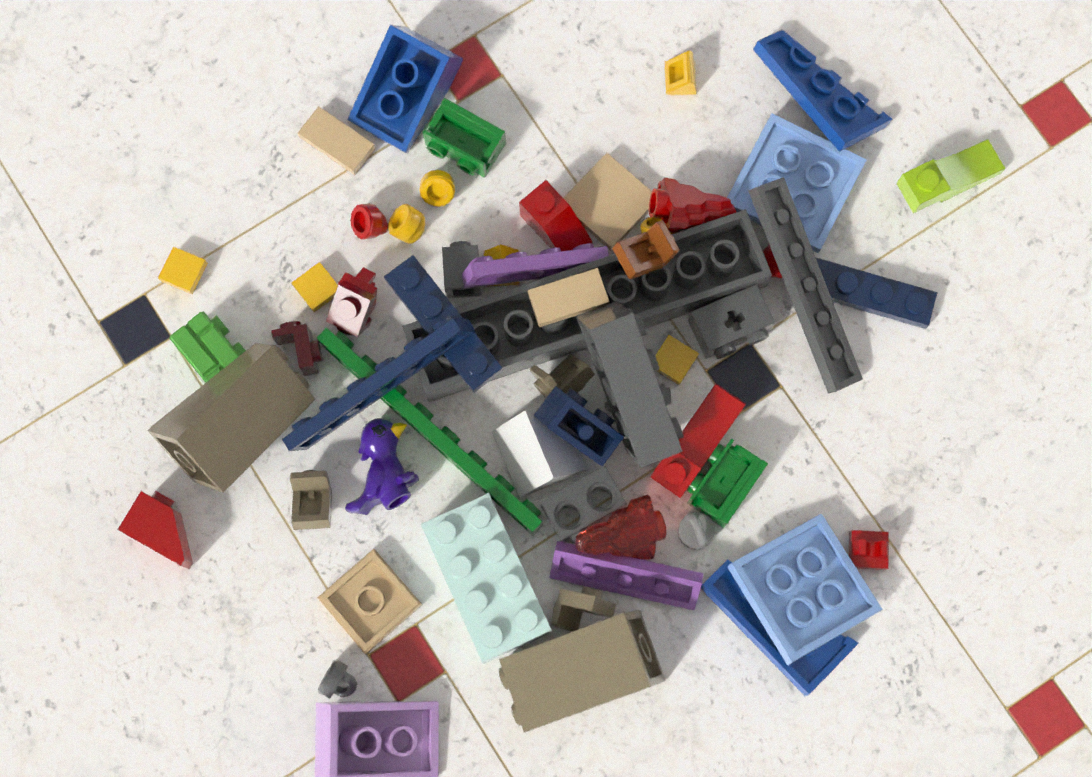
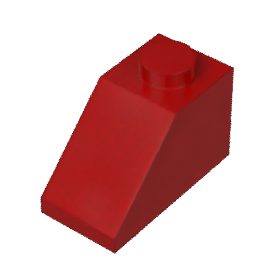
M547 180L542 182L519 202L520 216L549 248H560L562 252L573 250L582 244H593V241L571 206Z
M156 490L152 497L140 491L117 530L174 563L190 569L193 560L182 514L171 508L175 501Z

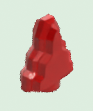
M665 177L662 181H659L657 188L652 190L649 200L650 217L661 219L669 232L689 229L736 213V209L731 204L729 198L717 194L703 193L695 186L680 184L676 179Z

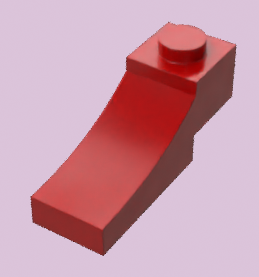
M716 383L682 431L683 438L679 439L682 452L661 460L650 478L681 498L746 403Z

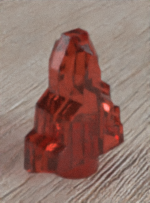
M644 495L630 500L627 507L614 511L607 521L594 524L576 536V548L579 552L593 555L610 552L618 557L624 556L651 560L655 556L656 541L665 540L666 524L659 510L654 511L651 497Z

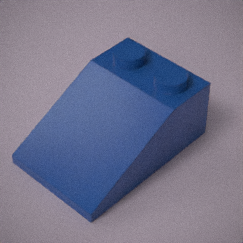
M390 24L347 120L401 151L408 153L449 91L464 58L405 26Z

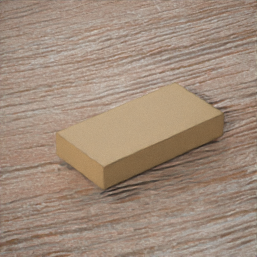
M319 106L298 131L299 138L354 175H356L376 149L371 141Z
M598 268L528 290V296L539 327L609 304Z

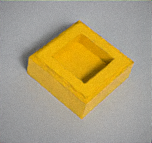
M173 246L158 279L193 295L208 263L205 259Z
M320 262L291 282L314 313L334 298L338 284Z
M668 335L655 355L659 365L657 372L680 385L699 356V353L671 335Z

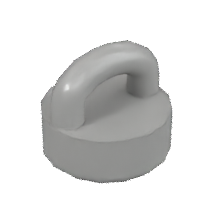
M691 512L684 516L678 527V535L682 544L694 550L703 549L708 546L714 539L716 531L712 519L701 512Z

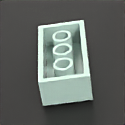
M489 493L421 524L483 664L552 633Z

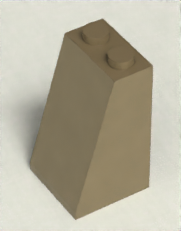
M255 343L153 424L147 431L193 482L224 493L314 402L315 398L308 390L310 387L308 381L298 372L292 371L286 363L288 357L279 347Z
M640 610L621 613L499 659L501 668H499L500 680L504 688L510 691L514 702L511 705L512 715L517 725L522 726L524 733L666 681Z

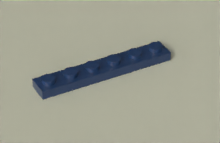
M449 316L440 320L433 326L434 332L430 335L410 341L404 346L405 352L396 359L391 357L382 361L375 367L376 373L372 376L354 381L347 387L348 393L340 398L335 397L324 402L319 407L321 412L314 417H306L296 422L291 427L293 431L282 438L288 451L309 449L476 331L469 319Z

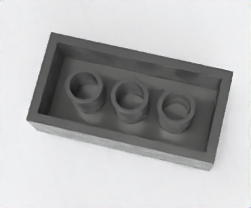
M616 301L576 317L618 432L624 436L622 443L626 452L640 468L682 452L679 439L683 438V432L676 417L671 418L668 412L667 405L671 404V399L664 383L659 384L654 371L659 370V365L652 349L647 350L642 337L647 335L640 315H634L631 308L627 309Z

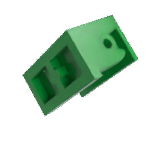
M446 98L443 99L439 109L427 127L428 131L424 130L422 132L426 148L431 154L440 159H444L446 156L457 162V167L463 172L472 176L477 173L484 178L506 145L504 130Z
M732 438L726 447L720 443L707 460L713 465L706 476L698 473L686 490L692 494L687 504L697 511L708 515L713 522L722 528L727 525L768 465L766 461L761 460L738 444L734 447L732 445L734 442Z

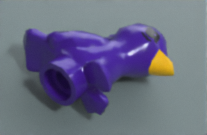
M375 418L363 427L358 452L362 454L361 461H365L370 457L372 462L367 473L365 489L360 497L346 504L345 510L347 512L368 515L376 504H383L386 510H392L405 503L411 497L408 488L420 481L419 476L413 471L405 472L396 454L398 440L407 424L402 422L393 423L387 419Z

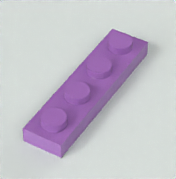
M582 244L570 251L561 252L560 248H549L541 251L538 255L527 256L526 252H516L509 254L505 259L493 260L491 256H482L473 259L462 274L464 288L542 279L607 257L609 252L607 246L594 248V244Z
M557 541L549 578L695 610L702 585L703 573Z

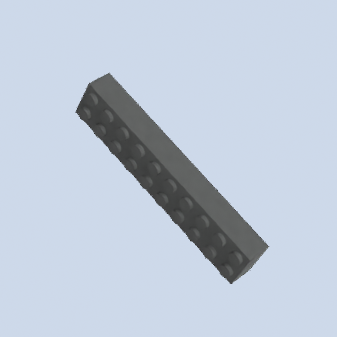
M745 209L672 234L679 252L663 268L629 280L616 254L456 307L464 319H469L476 331V335L503 368V372L491 381L531 368L534 364L537 366L587 348L576 318L583 314L539 327L528 296V290L598 268L609 304L618 301L627 309L631 308L634 315H640L645 328L691 313L755 284L758 285L759 289L766 287L772 274L747 210ZM417 321L402 326L408 343L416 338L428 336ZM444 355L418 372L428 402L470 389Z

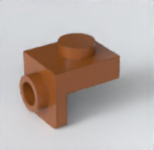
M663 221L656 222L647 232L618 241L612 248L629 280L663 268L679 252L673 235L669 232Z

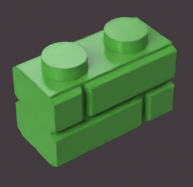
M204 311L199 312L186 325H183L170 335L169 338L205 383L246 351L239 342L232 346L225 335L230 331L217 315L210 319Z

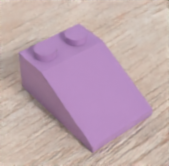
M439 701L316 703L315 777H438Z

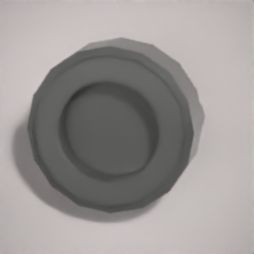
M337 659L333 660L317 689L319 690L318 693L329 699L333 693L340 697L351 696L356 691L357 682L353 675L346 672L348 665ZM343 680L348 686L343 688L339 686V683Z

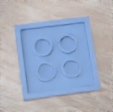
M771 113L727 198L731 200V204L734 205L736 212L746 209L750 220L761 225L748 191L784 177L811 248L814 252L819 253L866 159L846 149L839 152L830 141Z
M822 513L739 558L728 566L729 571L787 665L882 610V607Z

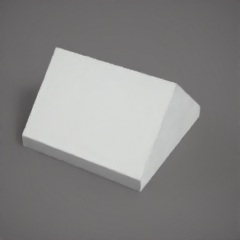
M539 408L525 410L492 431L520 498L587 471L580 451L533 416Z

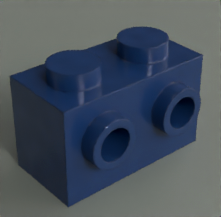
M555 386L533 416L552 432L603 467L624 438V436L611 427L615 420L599 408L594 413L586 409L584 406L588 400L570 388L567 393H564Z

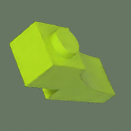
M989 139L958 153L938 160L932 159L903 173L896 184L914 214L938 201L942 203L1002 174L1006 168Z

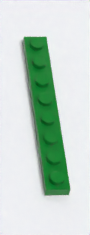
M326 327L316 337L321 346L356 378H369L376 373L375 367L377 364L368 355L365 354L360 358L351 349L355 346L354 343L341 331L334 335ZM401 385L380 398L485 494L489 493L491 499L532 536L543 526V521L538 518L542 512L528 499L520 502L511 493L515 488L503 476L498 474L494 478L484 469L488 465L485 460L473 450L467 454L457 445L461 441L460 438L447 426L440 430L430 420L434 415L420 402L412 405L404 397L407 391Z

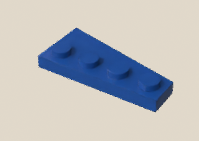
M784 30L758 40L754 46L753 51L839 152L881 131L892 121V118L884 111L879 115L867 105L869 99L859 91L854 95L839 83L842 77L832 69L829 71L818 66L815 63L816 56Z
M730 560L725 561L701 585L702 591L805 697L810 695L859 643L849 636L845 637L841 634L787 665L729 571L728 566L732 562Z

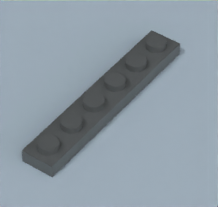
M784 177L749 190L748 192L828 394L863 380Z

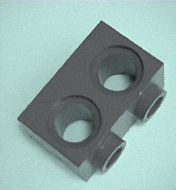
M605 465L540 501V506L560 542L569 540L571 544H576L590 536L589 528L600 522L606 527L623 517L621 511L627 505ZM603 490L610 495L612 502L606 508H598L592 504L591 495L595 491ZM565 508H572L578 512L580 519L573 526H565L558 519L559 513Z

